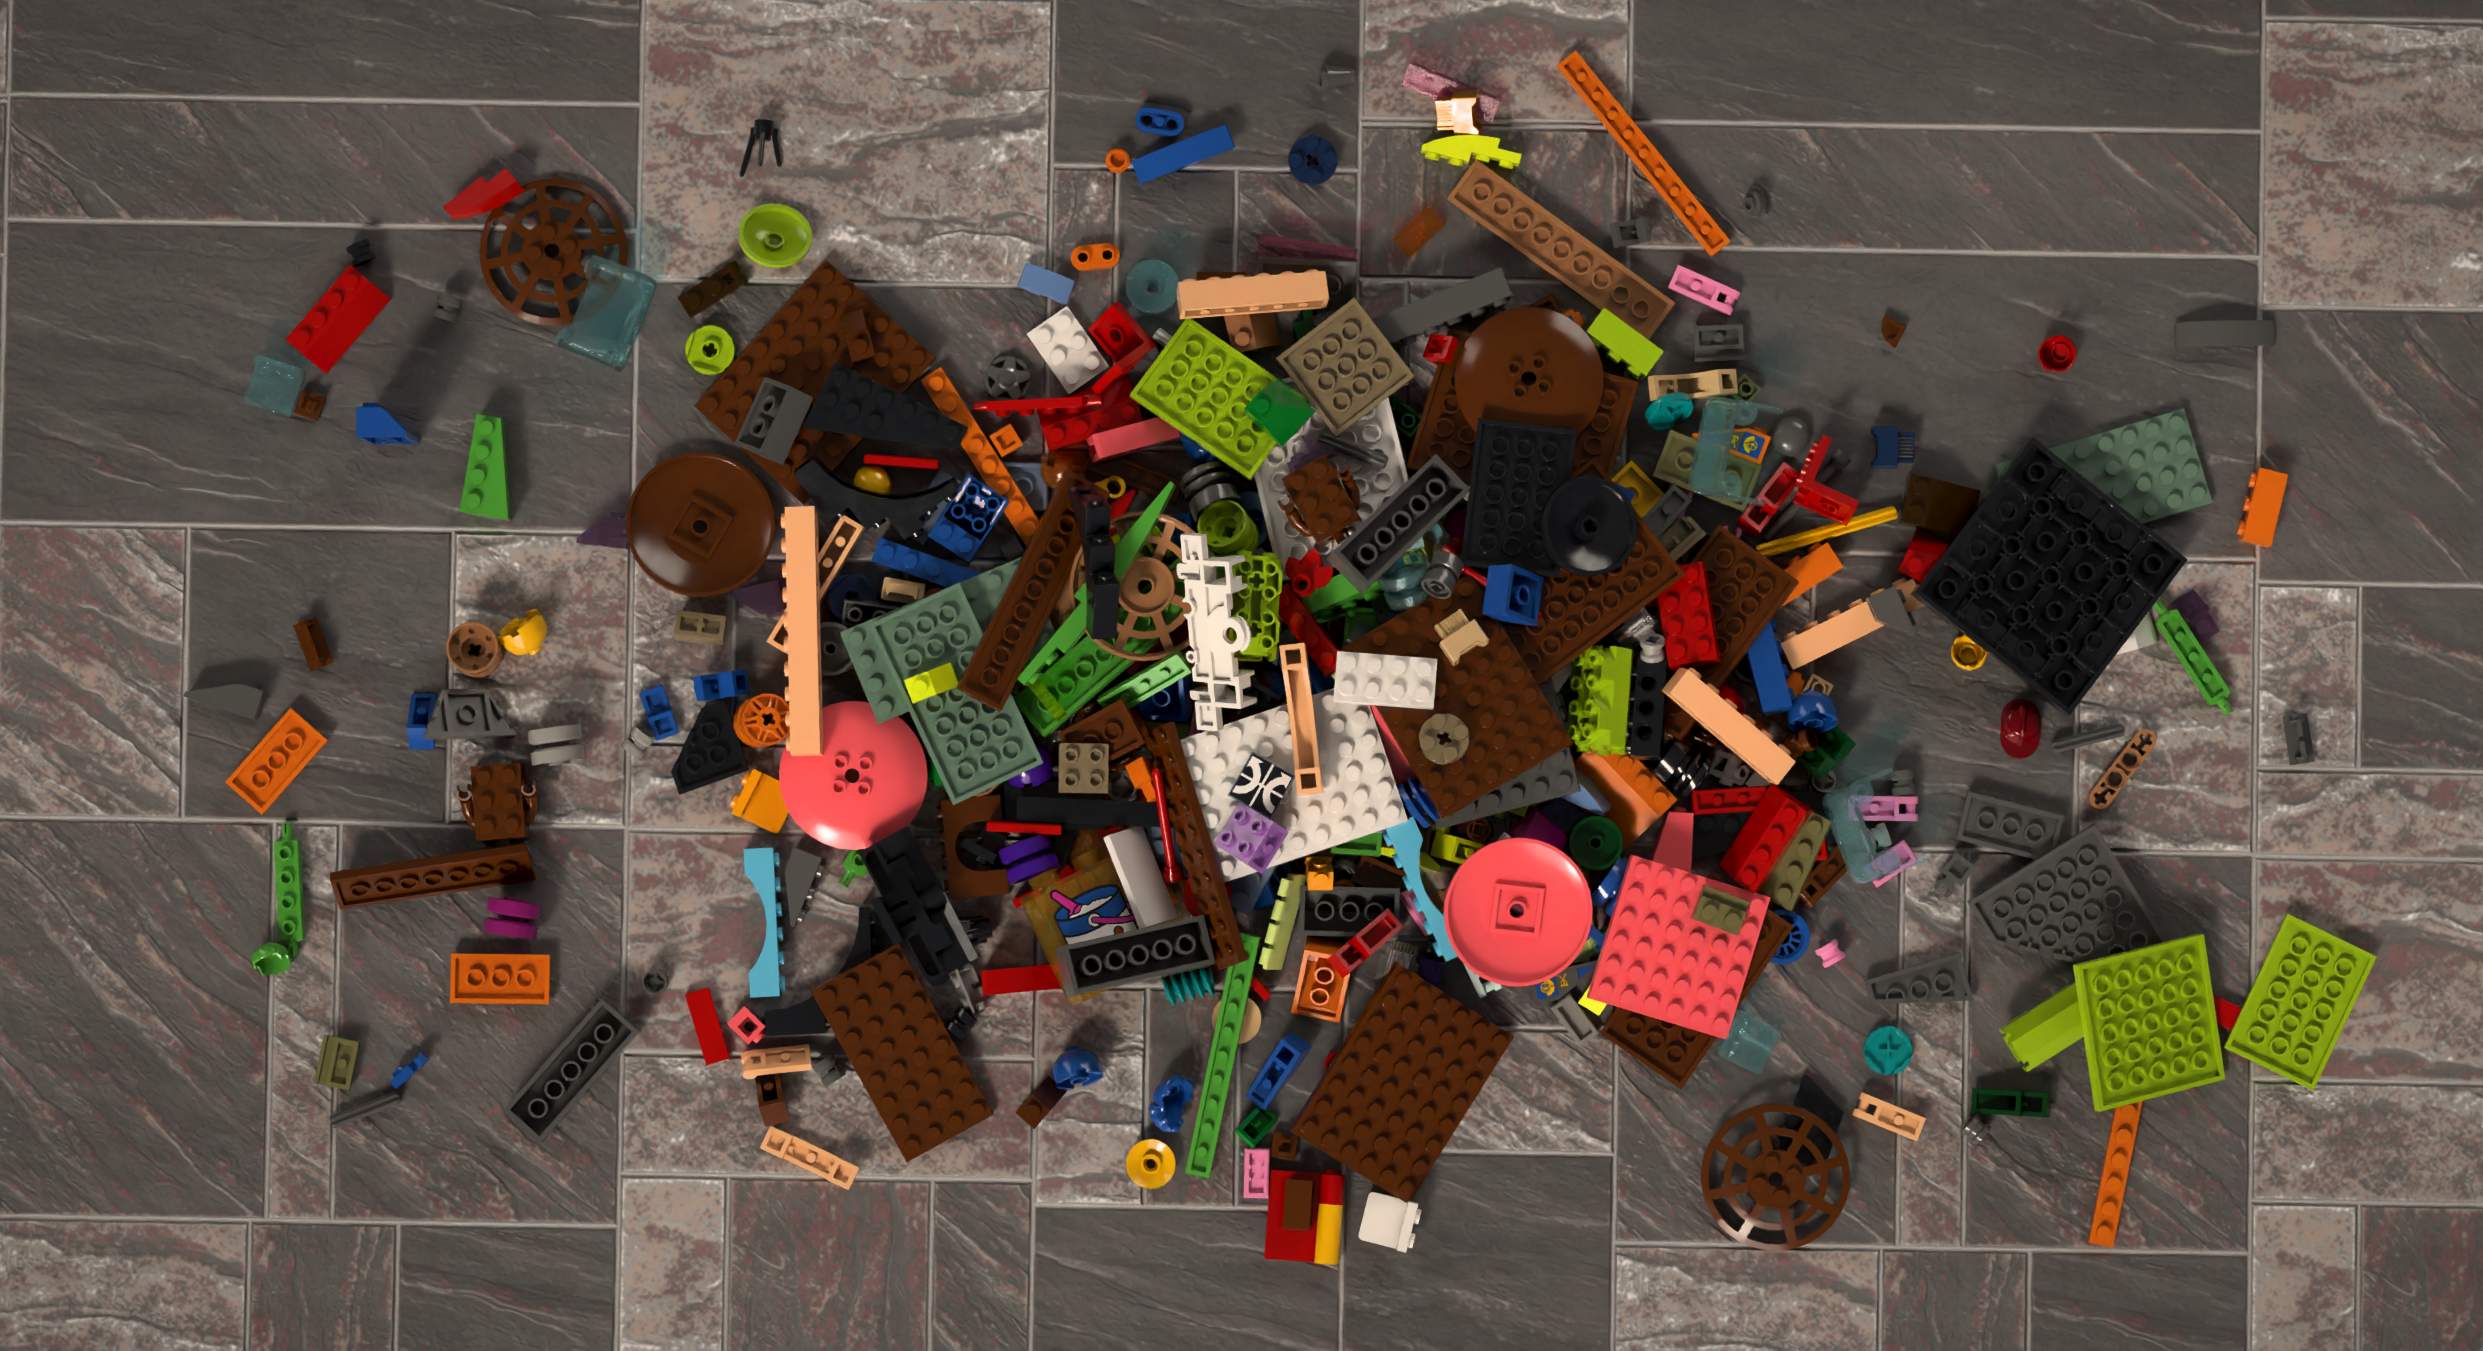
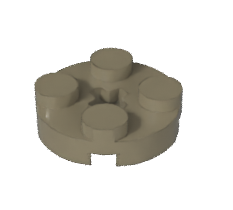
M1433 715L1423 724L1419 733L1422 752L1427 759L1441 765L1461 759L1469 746L1468 728L1461 719L1454 715ZM1444 733L1449 734L1448 738L1451 739V742L1440 745V739L1437 736Z

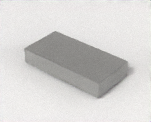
M1571 993L1550 1007L1579 1047L1600 1033Z

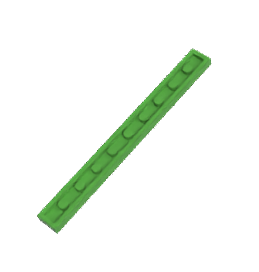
M1241 932L1240 935L1248 960L1228 967L1185 1171L1187 1174L1210 1178L1261 938Z

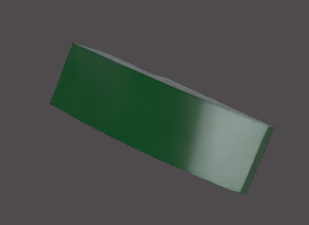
M1972 1088L1971 1113L2047 1118L2051 1114L2052 1092Z

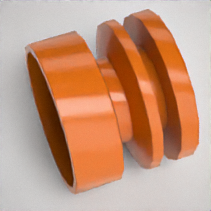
M760 694L744 700L737 707L733 717V727L737 737L744 744L753 748H764L783 741L790 733V726H786L785 721L786 711H789L788 703L775 694ZM768 715L769 717L767 720L770 723L764 725V718H762V716Z

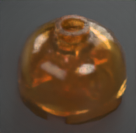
M1049 452L1046 458L1042 454L1040 459L1041 478L1049 487L1054 488L1055 492L1067 469L1086 479L1089 459L1082 456L1081 461L1075 459L1076 454L1066 452Z

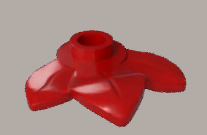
M1316 549L1306 553L1300 561L1294 557H1288L1285 572L1292 580V591L1299 597L1310 596L1315 589L1325 587L1332 579L1334 569L1328 566L1322 567V558ZM1303 581L1308 582V586L1306 589H1301V583Z

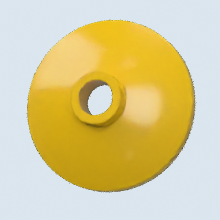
M1155 1139L1138 1142L1131 1148L1126 1159V1169L1129 1177L1135 1184L1146 1189H1155L1165 1185L1172 1178L1176 1166L1172 1150L1165 1143ZM1148 1159L1155 1160L1156 1165L1154 1168L1146 1166Z

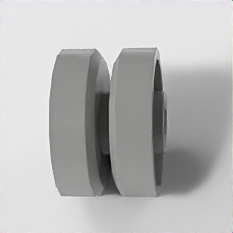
M566 725L528 731L529 744L533 746L545 745L544 749L534 750L530 753L532 766L570 764L571 761L586 759L584 746L580 744L569 745L568 743L580 740L583 737L582 725Z

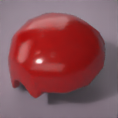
M2053 335L2045 339L2038 349L2039 362L2044 369L2050 371H2066V369L2073 366L2077 358L2076 346L2070 338L2063 335Z

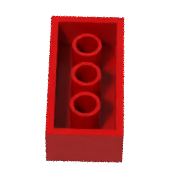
M1702 561L1678 565L1685 574V577L1658 596L1668 667L1672 671H1677L1679 668L1689 669L1722 663L1707 568Z

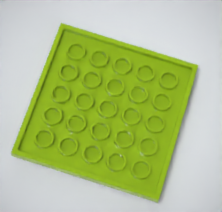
M2195 934L2073 965L2095 1111L2101 1112L2225 1080L2204 934Z

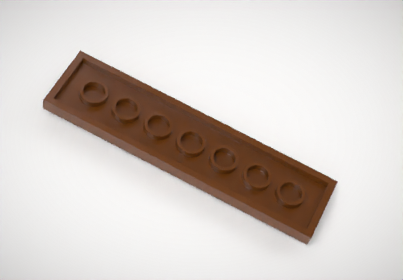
M513 844L499 848H488L472 852L466 851L452 855H440L398 863L392 862L384 865L366 866L364 868L340 870L330 873V882L340 909L536 880L527 844Z

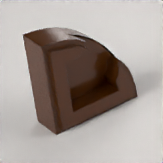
M1884 315L1881 330L1885 341L1895 349L1907 326Z

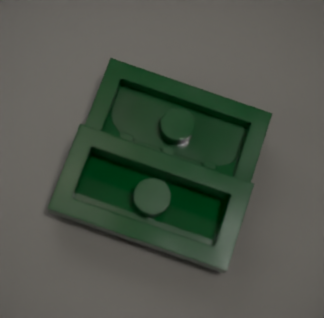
M1838 725L1829 731L1816 733L1818 748L1811 752L1804 751L1803 755L1796 757L1818 779L1840 763L1856 745Z

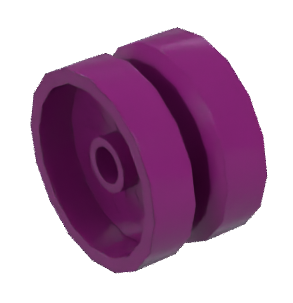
M488 897L486 909L491 913L501 914V918H486L483 926L484 932L537 940L539 927L536 924L524 922V918L535 920L540 918L542 905L527 903V900L504 897V899Z

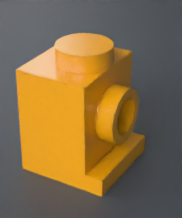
M1307 855L1306 882L1308 890H1333L1334 872L1332 856Z

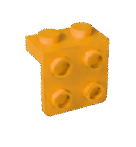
M753 769L752 772L747 771L741 782V785L744 786L741 794L736 793L730 804V807L733 808L731 813L772 833H779L789 814L782 797L779 780L756 769Z

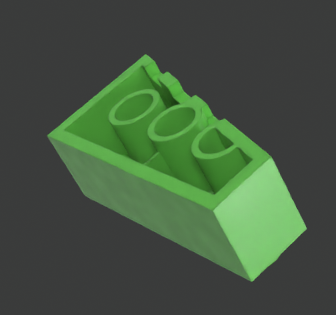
M476 414L460 512L512 521L505 422L502 418Z
M1339 572L1337 576L1333 574L1332 579L1325 587L1317 588L1310 596L1300 598L1314 617L1319 616L1322 619L1331 616L1335 609L1342 607L1343 610L1356 606V601L1365 598L1366 601H1370L1379 597V592L1383 591V588L1378 579L1361 595ZM1308 583L1301 585V589H1306Z

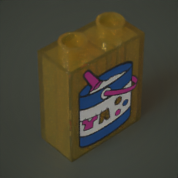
M1098 847L1071 860L1076 870L1074 874L1060 880L1055 868L1028 880L1033 893L1020 899L1022 907L1070 1007L1109 989L1067 998L1055 949L1068 944L1139 929L1112 858L1109 856L1103 859Z

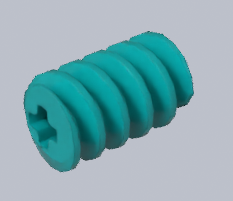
M1208 966V972H1205L1203 968H1199L1197 975L1193 970H1190L1189 977H1186L1181 972L1178 980L1172 974L1170 975V982H1167L1164 976L1161 977L1167 1000L1173 1006L1176 1005L1177 997L1182 1003H1185L1186 995L1194 1001L1197 992L1201 998H1205L1206 990H1208L1211 996L1215 994V983L1210 966Z

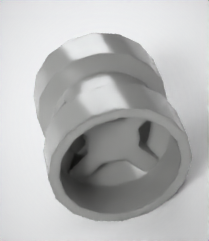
M635 726L631 731L630 738L624 740L621 747L638 760H641L645 755L644 750L650 747L655 740Z
M1884 822L1876 824L1875 828L1860 830L1867 853L1875 851L1880 846L1887 847L1892 845Z

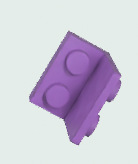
M1239 802L1215 840L1214 845L1263 874L1289 832Z

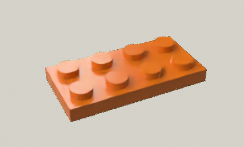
M290 708L225 783L260 814L264 815L329 740L294 709Z
M451 953L450 1003L550 1004L551 955Z

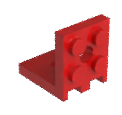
M1119 301L1112 304L1088 329L1115 361V364L1091 387L1092 390L1099 395L1129 373L1137 363L1146 357L1149 351L1156 347L1154 342ZM1116 330L1120 332L1122 338L1116 334Z
M1823 435L1819 442L1814 441L1805 459V464L1795 482L1799 487L1792 502L1847 526L1859 501L1814 481L1832 440Z

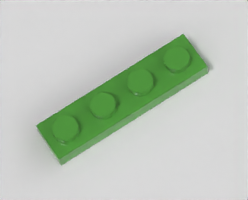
M1176 650L1099 695L1097 701L1105 708L1124 698L1130 709L1192 673L1193 667L1182 653Z

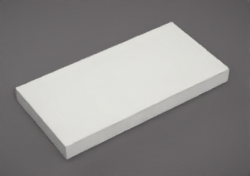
M1143 827L1130 828L1104 837L1139 929L1177 918V912Z

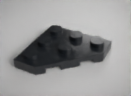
M725 700L701 708L695 724L671 770L679 795L750 770L740 740L733 727V720Z

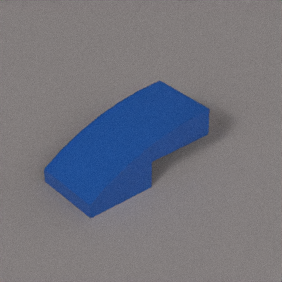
M663 684L640 691L639 695L655 740L658 741L679 733Z

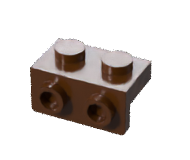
M1361 855L1356 873L1350 881L1363 887L1400 888L1401 890L1404 883L1402 877L1406 876L1403 871V867L1398 869L1393 861H1391L1390 865L1381 862L1382 856Z

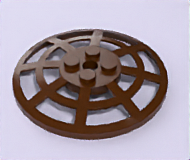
M551 178L536 180L522 185L525 191L536 189L538 202L523 208L513 219L501 211L507 203L492 210L485 223L480 241V264L484 279L491 293L500 304L512 314L525 321L546 326L569 325L582 321L603 308L614 296L623 280L628 256L627 239L623 225L610 204L597 192L581 183ZM545 186H566L585 193V196L577 206L563 200H547ZM593 200L599 203L607 212L617 234L601 235L596 222L585 212ZM549 207L564 208L572 211L564 224L551 221ZM539 209L540 224L529 230L519 223L526 215ZM580 218L588 224L594 238L579 239L573 228ZM496 219L507 227L501 242V256L487 260V240L491 226ZM514 231L525 238L522 252L508 255L509 241ZM551 244L559 247V254L554 258H549L546 255V248ZM619 244L618 266L610 284L598 276L604 260V246ZM596 248V260L592 271L580 264L582 250ZM525 262L531 274L524 285L515 276L510 264ZM503 266L508 279L519 290L513 303L509 302L497 289L491 277L490 269ZM574 272L586 279L577 288L567 293L565 292L563 279L569 277ZM540 278L553 281L556 295L537 293L533 291V288ZM592 284L605 292L590 307L579 313L570 314L567 300L581 295ZM528 297L541 302L558 303L561 317H539L526 313L521 308Z
M1767 1103L1744 1109L1719 1127L1711 1138L1704 1154L1701 1166V1184L1708 1210L1726 1233L1737 1241L1753 1248L1783 1251L1795 1249L1812 1242L1833 1225L1841 1214L1847 1200L1850 1187V1170L1848 1158L1841 1141L1824 1120L1798 1106L1786 1103ZM1785 1112L1804 1118L1798 1132L1783 1127L1767 1128L1763 1113ZM1754 1116L1757 1131L1745 1136L1734 1148L1721 1141L1723 1136L1732 1127L1744 1119ZM1813 1124L1829 1137L1837 1150V1157L1824 1161L1817 1146L1806 1137ZM1770 1135L1791 1137L1793 1141L1787 1151L1773 1149ZM1760 1138L1763 1152L1757 1154L1753 1159L1740 1153L1749 1143ZM1802 1144L1812 1152L1817 1163L1803 1167L1800 1160L1796 1157ZM1716 1149L1728 1157L1724 1169V1187L1710 1190L1709 1167ZM1734 1162L1747 1168L1746 1182L1735 1185L1731 1184ZM1841 1166L1843 1173L1842 1190L1839 1201L1834 1206L1823 1200L1828 1186L1827 1170ZM1774 1172H1778L1783 1176V1181L1779 1185H1772L1768 1180L1769 1176ZM1820 1173V1188L1818 1195L1815 1196L1804 1190L1806 1177ZM1745 1192L1750 1193L1756 1201L1750 1214L1740 1206L1735 1195ZM1727 1197L1733 1209L1745 1220L1738 1232L1732 1229L1721 1217L1714 1205L1713 1199ZM1798 1199L1811 1205L1806 1212L1792 1220L1788 1206L1795 1203ZM1765 1207L1779 1209L1782 1222L1770 1223L1761 1221L1758 1218ZM1818 1209L1831 1215L1817 1231L1803 1239L1797 1240L1794 1227L1808 1220ZM1753 1226L1767 1230H1785L1788 1243L1766 1244L1751 1240L1747 1236Z

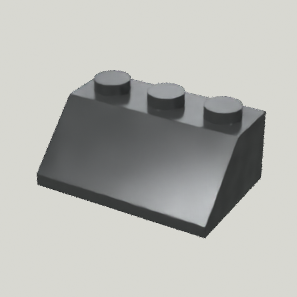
M764 377L734 444L783 465L790 453L795 437L800 431L805 415L810 409L813 397L791 386Z

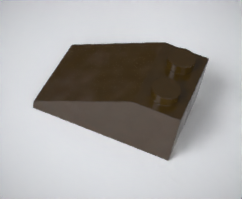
M1909 474L1907 476L1898 524L1956 536L1976 511L1980 490L1930 477Z

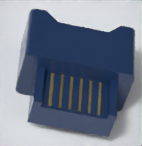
M1898 426L1871 427V434L1876 438V458L1871 462V469H1896L1898 463H1914L1915 432H1898Z

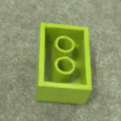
M1603 308L1586 331L1597 350L1600 347L1607 353L1605 357L1616 365L1620 362L1627 367L1625 371L1635 379L1639 377L1644 379L1664 352L1605 308Z

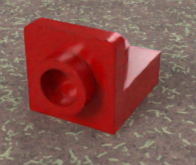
M1430 334L1423 357L1436 366L1438 362L1451 363L1459 340L1453 336Z

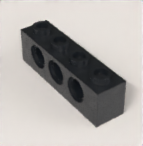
M1637 657V664L1632 666V679H1636L1635 688H1631L1630 703H1634L1633 713H1629L1628 727L1632 728V735L1627 737L1626 752H1630L1632 759L1662 761L1667 695L1662 692V689L1668 683L1669 667L1667 659L1658 663H1647L1641 660L1640 657ZM1647 679H1654L1656 681L1655 687L1651 690L1643 689V683ZM1646 703H1651L1654 705L1652 713L1648 715L1642 714V706ZM1643 728H1650L1652 730V734L1648 739L1639 738V733Z

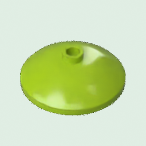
M763 204L751 209L742 218L738 230V239L742 250L753 261L767 267L782 268L798 263L807 255L812 244V230L807 219L797 210L782 204Z

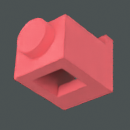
M744 1006L727 1023L747 1044H750L752 1041L757 1044L766 1035L764 1031L766 1025L747 1006ZM747 1022H752L754 1024V1029L752 1031H747L745 1029V1024Z

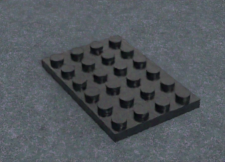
M1478 418L1461 552V561L1464 566L1489 569V566L1513 564L1539 576L1559 578L1560 566L1549 556L1542 542L1540 517L1549 495L1558 486L1572 478L1577 430Z

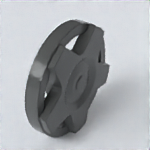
M1012 356L1000 357L994 360L986 370L985 385L987 391L998 401L1020 400L1030 388V371L1026 364L1018 358ZM1004 361L1003 367H995L996 364ZM1016 363L1021 365L1025 371L1017 370ZM989 377L995 381L992 388L989 385ZM1027 382L1025 389L1021 392L1020 384ZM1006 392L1011 398H1002L1000 395Z

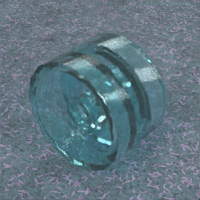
M1151 259L1140 262L1132 268L1127 276L1125 287L1128 301L1135 310L1143 315L1154 317L1165 314L1177 302L1176 291L1179 282L1177 274L1171 266L1163 261ZM1154 284L1158 290L1155 293L1152 290L1150 293L1148 287Z
M1404 554L1378 579L1382 590H1385L1384 597L1389 609L1395 611L1408 610L1411 607L1423 604L1427 598L1431 597L1421 586L1430 565L1425 554Z

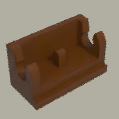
M1286 1179L1282 1229L1312 1230L1315 1180Z

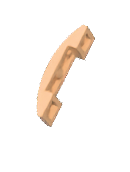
M773 1126L769 1127L760 1147L847 1190H850L859 1171L858 1166Z

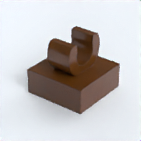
M301 390L294 413L319 421L326 398Z
M1274 1132L1270 1157L1294 1160L1298 1136Z

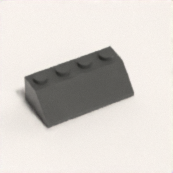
M1301 885L1299 935L1354 937L1387 908L1399 920L1400 888L1333 886V890H1308L1307 886ZM1399 931L1391 938H1398Z

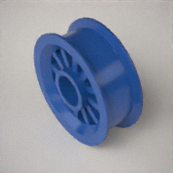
M1785 909L1773 910L1772 912L1784 918L1785 921L1791 920L1793 922L1791 925L1797 926L1798 930L1789 932L1788 940L1781 944L1770 961L1777 964L1792 963L1798 960L1808 948L1810 941L1808 926L1803 918L1795 912ZM1800 934V939L1792 938V936ZM1791 941L1798 942L1796 948L1791 944ZM1787 945L1793 950L1792 952L1788 953ZM1781 947H1783L1785 955H1779Z

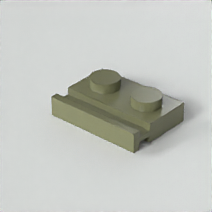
M1703 885L1691 919L1738 936L1747 914L1748 905L1750 906L1751 902Z
M325 1034L314 1083L351 1090L360 1041Z

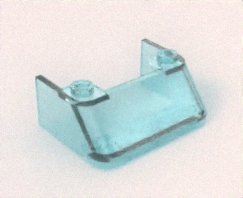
M1721 397L1708 399L1704 403L1688 480L1691 491L1698 495L1757 507L1764 506L1765 501L1741 496L1742 481L1734 474L1725 473L1735 424L1746 426L1755 421L1758 411L1778 415L1783 413V408Z
M1886 768L1832 789L1822 797L1821 804L1826 818L1833 821L1831 830L1848 874L1858 884L1868 883L1927 861L1926 856H1920L1902 863L1899 855L1893 850H1884L1877 853L1859 807L1870 802L1873 797V788L1870 781L1892 773V768Z

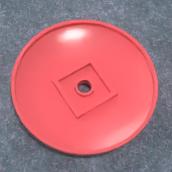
M839 702L822 708L824 756L794 757L790 755V751H787L785 745L779 769L780 790L790 815L811 837L826 845L840 849H866L907 827L916 817L927 790V760L918 737L911 727L899 716L878 724L869 702ZM851 768L856 769L860 775L859 780L855 783H850L846 779V772Z
M1514 837L1501 839L1489 843L1472 853L1453 875L1444 901L1445 929L1449 942L1457 956L1470 970L1480 977L1506 986L1538 984L1565 970L1584 947L1592 923L1591 894L1578 866L1555 846L1532 838ZM1514 904H1521L1523 907V912L1518 917H1513L1510 914V908Z

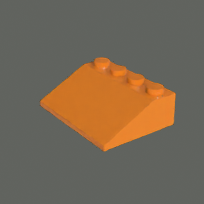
M1591 750L1590 753H1582L1574 761V766L1594 782L1611 804L1610 810L1603 817L1613 821L1620 829L1623 837L1622 852L1677 801L1674 795L1638 759H1632L1627 752L1626 755L1611 754L1610 751V756L1595 755V751ZM1578 806L1587 816L1598 815Z

